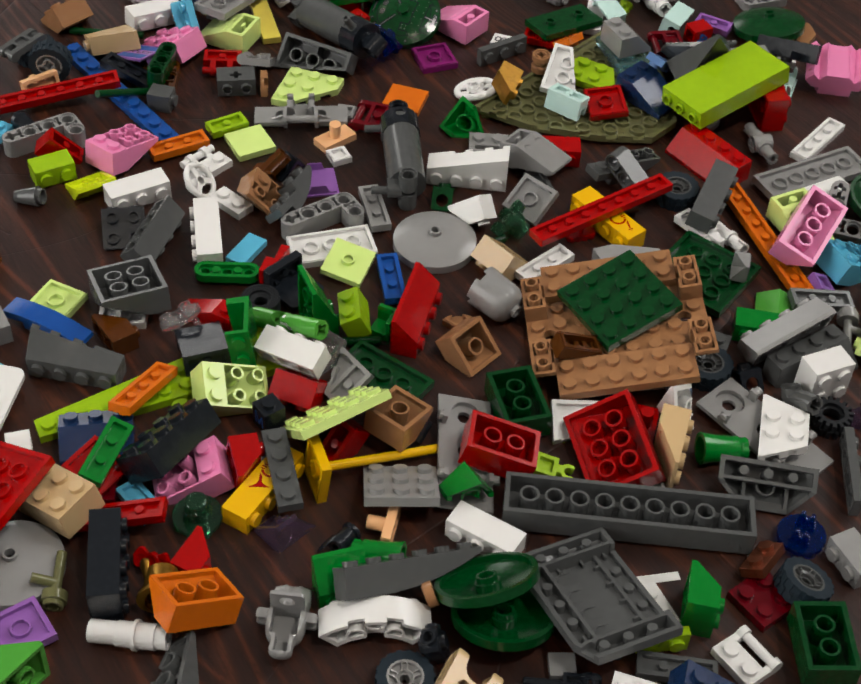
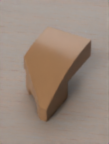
M805 23L804 33L793 41L811 44L815 40L816 33L810 23Z

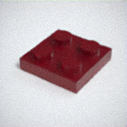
M770 572L765 579L747 578L729 590L726 596L762 633L787 617L792 606L777 592L778 590L774 586L775 581H773L774 576Z

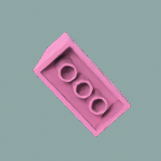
M813 185L799 202L768 253L785 265L813 267L849 208Z

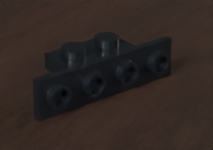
M759 34L757 45H765L770 54L776 58L781 57V61L789 63L795 60L817 65L822 46Z

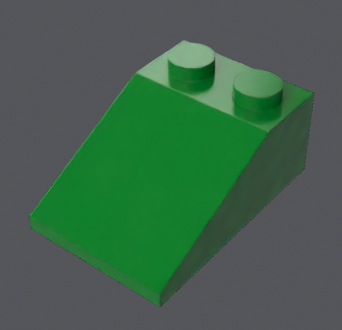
M297 265L298 314L325 320L328 323L329 331L324 340L339 337L340 320L339 315L334 313L332 301L326 298L323 290L303 265Z

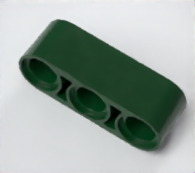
M163 42L155 52L147 67V86L149 88L153 83L165 85L176 64L177 47L174 43Z

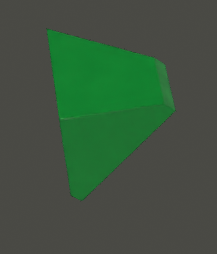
M464 96L460 98L439 126L452 138H469V132L484 133L476 106Z
M465 461L439 484V491L446 501H452V496L461 493V500L467 495L480 498L481 488L488 497H493L494 495L488 484Z

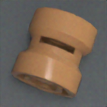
M536 49L533 51L531 71L534 74H545L551 57V53L548 50Z

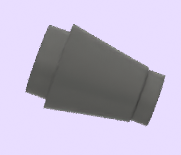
M35 186L15 190L13 199L16 203L39 207L46 203L47 193L44 188Z

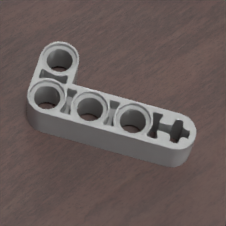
M62 113L5 132L2 135L4 152L10 158L34 152L36 141L51 127L80 147L85 148V140H87L85 127L74 113Z
M348 192L334 194L284 214L281 217V236L286 240L287 236L317 232L340 222L345 227L364 225V207Z

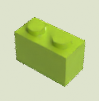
M67 149L27 159L30 176L36 186L46 188L77 179L75 162Z
M355 286L337 293L340 326L348 337L370 335L369 306L359 287Z

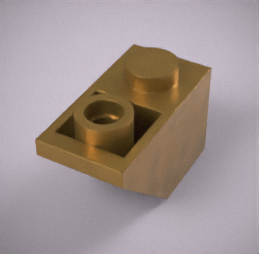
M505 60L491 84L502 103L507 105L510 99L514 100L519 91L517 89L520 88L523 82L521 76L524 71Z

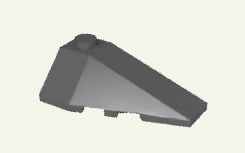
M193 630L171 641L170 648L166 651L159 665L161 673L156 681L150 684H199L196 635Z

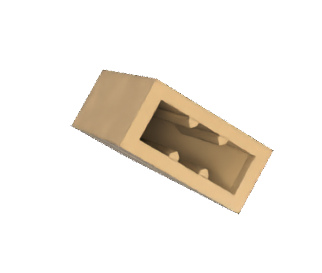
M127 24L84 35V49L92 56L141 49L137 30Z

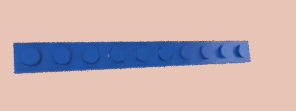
M76 42L66 46L73 56L72 65L84 76L108 71L100 67V63L90 53L86 52L79 43ZM120 82L121 87L115 89H125L127 87ZM137 96L108 97L141 129L159 137L158 141L179 135Z

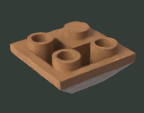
M256 167L241 178L237 192L256 208L268 215L270 212L269 207L279 201L278 198L281 195L278 191L282 187L275 183L259 167Z

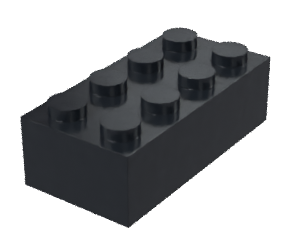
M194 398L183 405L180 403L174 404L167 410L168 414L166 416H162L152 423L153 427L138 435L137 438L139 440L126 446L122 450L123 454L116 462L131 485L163 478L221 423L207 398L197 401Z
M121 507L89 509L86 600L90 619L125 620V614L130 613L129 597H127V591H130L129 575H127V570H130V555L128 554V549H130V533H128L127 517L122 518Z

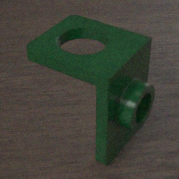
M440 182L439 186H433L431 209L449 211L447 206L452 205L453 192L456 188H451V184ZM440 194H444L448 198L447 205L443 207L439 206L436 202V198Z

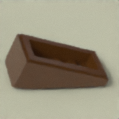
M557 331L550 342L555 358L559 359L583 358L603 354L596 336Z

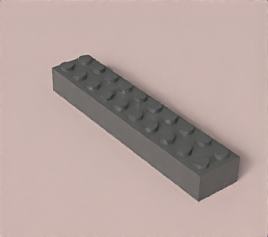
M506 471L502 521L522 531L577 536L603 527L615 541L749 555L753 551L757 539L755 498L753 496Z

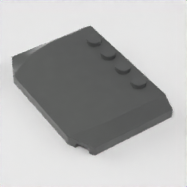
M603 527L525 553L537 560L540 571V578L530 589L531 593L573 652L598 666L683 635L681 623L669 609L662 610L617 554L614 540Z

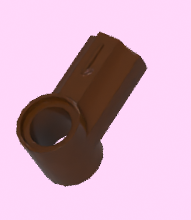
M278 148L265 162L257 163L252 170L259 167L276 183V175L292 159L281 148Z

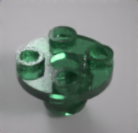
M517 199L509 209L504 207L498 214L499 220L490 227V230L496 236L510 233L516 239L524 237L530 228L522 214L525 205Z
M202 492L188 494L173 509L172 521L174 529L182 535L189 537L198 525L202 527L205 539L210 538L223 521L220 503L215 498Z

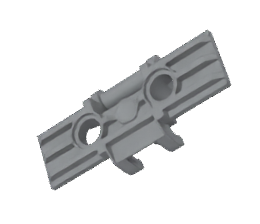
M309 93L307 104H295L293 94H287V106L255 107L254 125L261 124L262 127H284L285 129L288 128L289 123H314L315 128H319V126H329V123L333 120L341 122V125L348 124L347 105L315 106L314 93Z

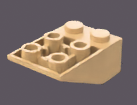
M664 403L655 436L654 448L667 479L663 482L666 488H673L674 484L679 485L682 471L678 469L683 470L686 453H682V451L687 452L690 442V436L686 435V433H692L694 420H690L692 410Z

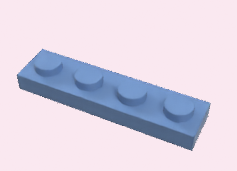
M653 52L648 53L646 58L650 60L649 65L665 73L671 72L667 59Z

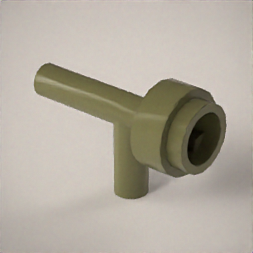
M64 550L57 551L53 577L32 572L29 583L47 586L42 590L40 602L43 609L51 612L62 611L67 605L69 593L62 588L67 552Z

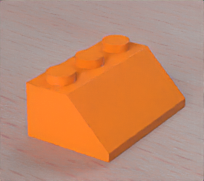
M218 567L149 575L148 580L154 618L167 634L236 624L244 596Z

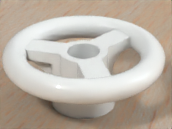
M190 162L185 166L183 177L186 189L197 198L209 197V195L216 191L215 178L206 166L199 162ZM195 168L201 170L207 178L199 175ZM204 185H210V191L207 194L202 193Z

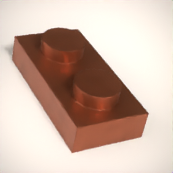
M770 540L760 541L739 567L741 577L765 579L785 553L784 544Z

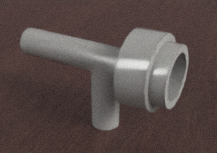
M844 306L837 312L836 321L839 326L843 327V333L849 337L852 346V335L861 337V328L855 327L859 323V313L852 306Z

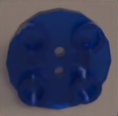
M375 23L380 29L381 36L388 42V46L383 50V56L387 57L390 53H399L403 46L396 40V34L391 29L385 30Z
M805 510L801 514H791L782 518L776 531L777 542L783 543L785 550L806 559H813L816 554L822 551L826 545L827 535L824 527L816 520L817 516L815 514H812L811 517L807 516Z

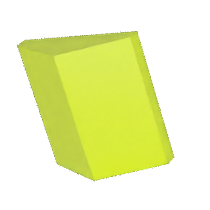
M100 171L65 183L64 185L72 198L78 200L103 191L102 184L115 181L116 177Z

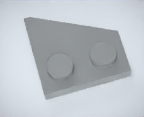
M343 346L339 351L338 363L331 372V380L327 383L324 394L329 399L336 396L349 395L348 390L357 386H367L374 378Z

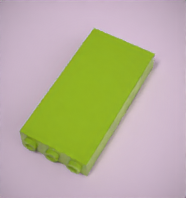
M750 40L664 85L662 102L687 119L691 124L702 129L789 81L790 66Z

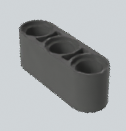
M620 146L605 158L607 167L623 189L649 178L633 154L625 146Z

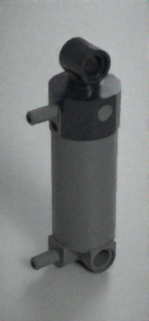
M290 0L295 8L288 16V19L301 29L306 28L340 46L345 51L353 53L358 58L365 59L371 56L377 59L388 46V42L381 36L377 25L328 0Z
M393 100L389 103L388 110L381 116L380 124L364 126L365 133L380 132L387 173V186H372L371 194H387V198H397L398 206L401 210L411 211L416 208L417 196L423 193L427 185L420 142L419 121L417 114L408 108V104L405 101Z

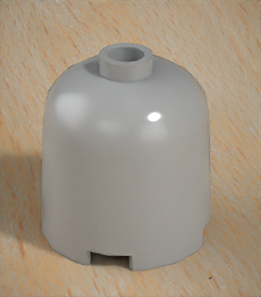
M494 267L485 269L484 273L486 275L481 280L476 278L467 293V297L470 299L467 302L496 322H504L511 317L515 318L522 309L520 307L522 303L521 290Z

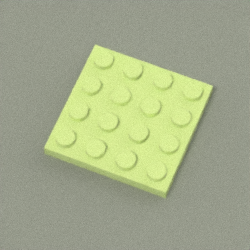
M357 386L348 390L349 395L336 396L327 400L328 405L315 406L305 411L307 415L298 418L294 416L284 421L285 426L282 427L286 428L288 438L305 441L393 397L389 389H383L379 386L375 388L373 386Z

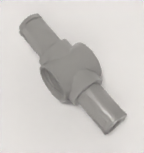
M752 122L745 124L744 132L749 137L748 147L750 152H758L759 155L766 159L768 164H775L778 161V154L773 150L774 142L770 133L763 134Z

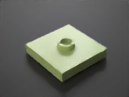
M337 237L320 268V274L360 288L376 257V252Z

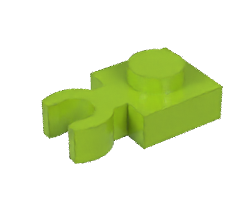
M539 451L537 468L533 474L573 478L565 473L572 475L575 467L570 464L560 465V458Z

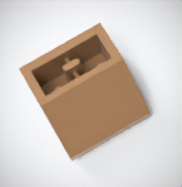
M65 0L66 2L62 4L58 2L52 5L51 9L45 11V16L40 20L48 28L59 34L70 27L88 20L94 15L86 0Z

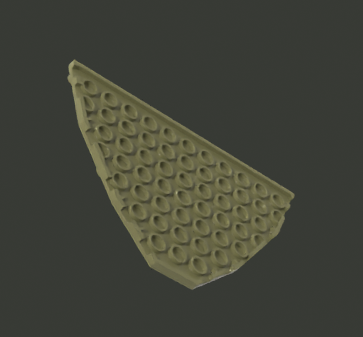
M601 31L573 47L574 59L581 56L614 68L615 85L618 74L641 60L649 63L650 60L646 56L649 52H652L648 51L619 59L600 40ZM658 70V72H659V73L662 75V77L665 79V76H664L663 72L660 71V70ZM533 72L522 77L523 82L520 88L517 89L519 91L514 100L510 99L507 105L502 103L497 93L475 105L478 113L485 119L493 118L526 130L564 137H580V139L597 142L652 144L676 128L677 124L674 110L660 119H656L626 101L629 111L628 117L590 121L588 110L586 109L584 116L581 115L576 122L544 107L547 93L539 91L544 75H537ZM575 85L576 91L583 94L584 88Z

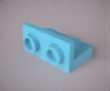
M181 0L170 4L176 27L182 28L187 25L199 27L192 0Z

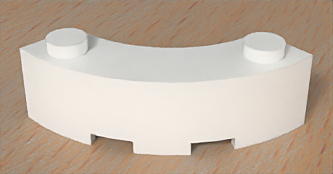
M380 595L351 601L335 600L318 610V637L339 647L347 642L366 638L367 633H384L385 638L398 639L414 645L418 642L421 630L425 628V625L432 623L431 607L429 608L428 605L414 598L409 599L390 595Z

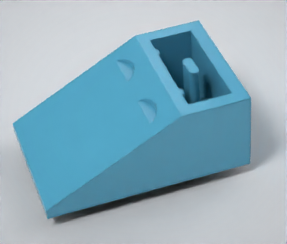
M830 239L816 264L836 285L852 286L861 283V244Z

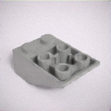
M519 128L499 142L500 149H503V146H510L508 167L511 169L519 168L524 169L526 172L534 171L543 173L545 176H552L572 161V157L537 131Z

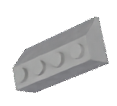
M818 297L812 300L806 298L797 304L798 307L792 311L786 309L778 315V319L771 321V319L766 320L759 325L760 329L754 332L749 330L740 336L741 339L737 347L745 360L750 362L752 366H756L765 361L767 355L826 327L837 312Z

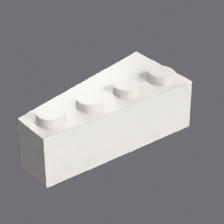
M503 146V149L495 150L493 147L485 148L484 151L468 149L463 153H456L455 151L429 153L426 183L439 185L440 182L451 184V187L506 192L510 146Z

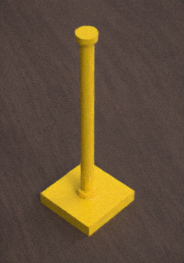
M317 434L307 439L304 471L317 504L327 502L332 471L437 454V444L408 448L402 452L396 450L329 461L320 437Z

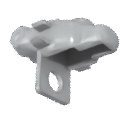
M288 584L276 586L274 590H270V607H258L256 610V622L265 625V636L269 642V656L278 660L289 659L292 656L294 647L303 640L306 630L315 631L318 628V615L309 611L311 609L312 590L303 586L295 587Z

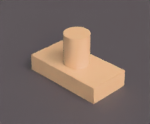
M53 68L37 75L31 74L28 78L19 81L21 90H27L58 83L60 79L57 70Z
M333 120L329 123L328 132L314 138V145L326 154V150L357 140V133L346 124L341 125V122Z
M389 507L386 517L368 514L366 529L382 532L380 541L393 542L401 515V507Z

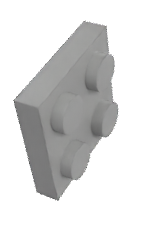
M525 173L502 203V206L535 227L558 198L559 193Z

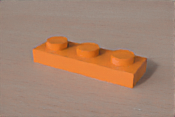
M203 129L157 141L147 152L154 162L163 161L198 150L203 146L207 147L210 145V139Z

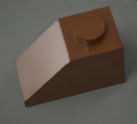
M96 313L91 315L94 332L108 350L124 355L139 348L138 338H140V332L136 325L132 326L127 318Z

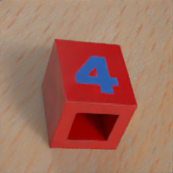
M704 19L686 23L683 39L686 42L705 41L712 37L713 27Z

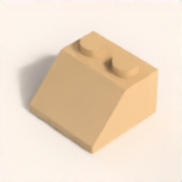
M485 234L471 253V256L476 259L475 264L483 270L494 267L510 281L516 279L514 277L515 270L528 263V261L504 243Z

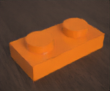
M583 32L562 37L552 42L553 47L555 43L570 47L579 44L578 41L584 39Z

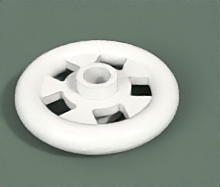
M475 77L464 80L456 85L454 95L459 100L464 96L469 101H479L489 98L496 91L491 84L492 78Z

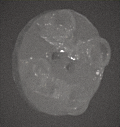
M186 300L180 303L178 309L172 313L166 312L159 317L162 331H172L175 335L174 330L181 328V326L190 321L195 326L201 325L197 317L201 311L199 303H191L190 300Z

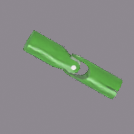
M258 306L252 308L257 327L265 328L267 324L274 327L279 325L289 333H300L307 338L324 340L329 331L328 323L325 320Z

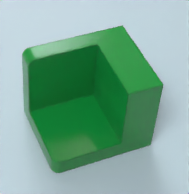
M383 303L379 304L378 318L371 326L370 336H381V340L388 342V338L383 336H388L390 342L391 321L396 308Z

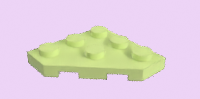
M291 67L273 94L271 105L287 106V94H293L295 104L304 101L307 104L309 93H314L315 101L321 100V97L325 95L336 96L344 86V78L317 71H309L299 67Z

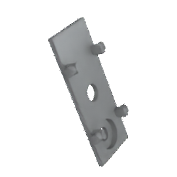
M730 377L697 401L696 406L732 436L746 437L749 441V450L758 456L759 433L757 428L760 427L762 402L758 397L763 394V390L757 386L748 391ZM730 403L734 406V410H726L722 404ZM809 430L807 453L790 455L778 459L777 455L765 458V461L820 469L819 475L834 463L832 458L812 443V440L817 437L813 430Z
M438 393V484H441L461 464L458 463V449L461 447L463 430L466 423L459 421L458 416L464 415L469 418L473 409L491 415L490 402ZM471 467L488 484L492 491L493 485L500 486V476H494V473H488ZM482 488L480 498L471 495L463 497V501L493 516V497H488ZM440 492V507L438 508L454 510L461 501V493L452 496V501H446Z

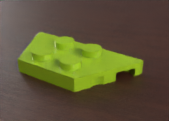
M581 56L574 59L576 86L588 89L615 85L614 68Z

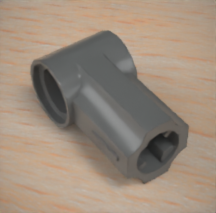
M785 383L781 385L782 402L803 410L812 416L819 414L823 407V399L819 398L818 395L802 390V385L799 383Z

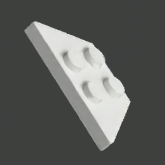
M763 394L757 460L765 461L766 457L777 455L778 459L790 455L807 453L810 414L767 394Z

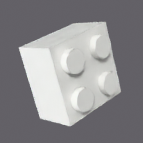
M841 345L805 355L801 358L794 383L801 384L802 390L814 393L819 398L824 396L826 399L829 396L840 398L847 391L856 363Z

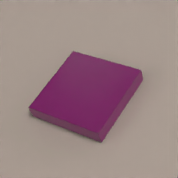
M446 42L411 48V54L423 74L458 68V62Z

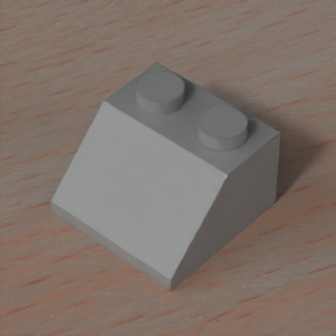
M613 17L603 21L600 40L619 59L651 51V47L620 17Z

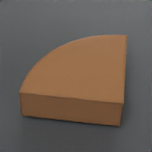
M260 70L261 97L268 96L267 70Z
M462 314V316L452 317V315H449L442 320V325L451 330L464 319L471 318L472 316Z

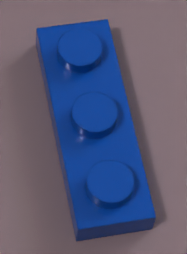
M376 254V264L384 302L386 305L399 304L405 286L398 254Z

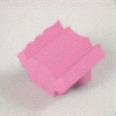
M817 41L811 43L813 45L820 46V44ZM829 42L822 46L817 65L806 63L805 80L819 94L849 97L851 91L860 92L861 48L855 50L852 45L837 46Z

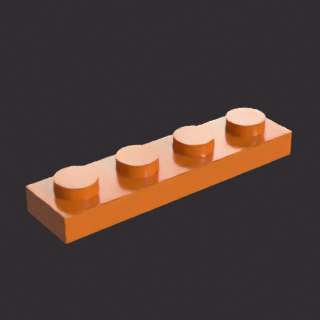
M158 361L155 362L108 402V411L116 412L122 416H131L178 375V367Z

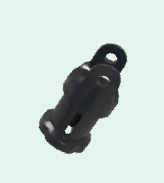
M346 522L342 526L343 529L336 535H331L318 548L317 552L326 546L332 551L348 548L354 539L362 538L361 532L354 524Z

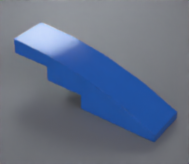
M16 297L3 309L6 318L23 322L25 329L30 330L32 323L41 326L40 330L48 333L54 330L61 333L60 337L71 341L77 338L85 344L94 335L91 330L63 314L26 299Z

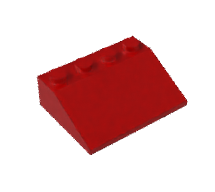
M628 389L563 417L585 479L654 486L667 480L637 402Z

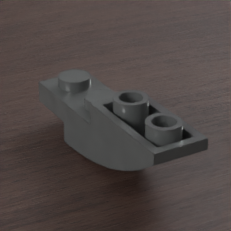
M649 147L630 150L644 171L653 167L661 159ZM605 161L588 163L586 165L585 171L596 182L604 180L608 185L619 183L607 167Z
M309 164L304 168L297 167L291 172L292 176H289L282 182L284 186L278 191L281 195L278 198L279 201L269 207L270 212L265 217L269 224L284 216V214L303 206L311 185L312 170Z

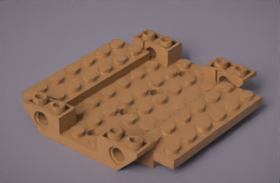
M669 249L635 254L682 302L683 310L609 353L599 343L603 352L602 355L583 358H555L550 344L551 339H546L549 336H555L557 331L593 336L558 297L557 290L615 257L540 267L541 276L520 279L531 363L536 378L556 375L560 399L563 400L611 395L625 389L633 392L699 383L700 373L695 356L719 353V346L711 316H707L703 300L702 281L695 254L673 257V263ZM681 318H689L687 321L680 320Z

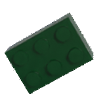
M531 365L486 372L484 392L488 402H490L494 416L540 431L541 436L550 435L552 414Z
M793 601L787 616V623L801 684H857L861 675V661L846 601Z

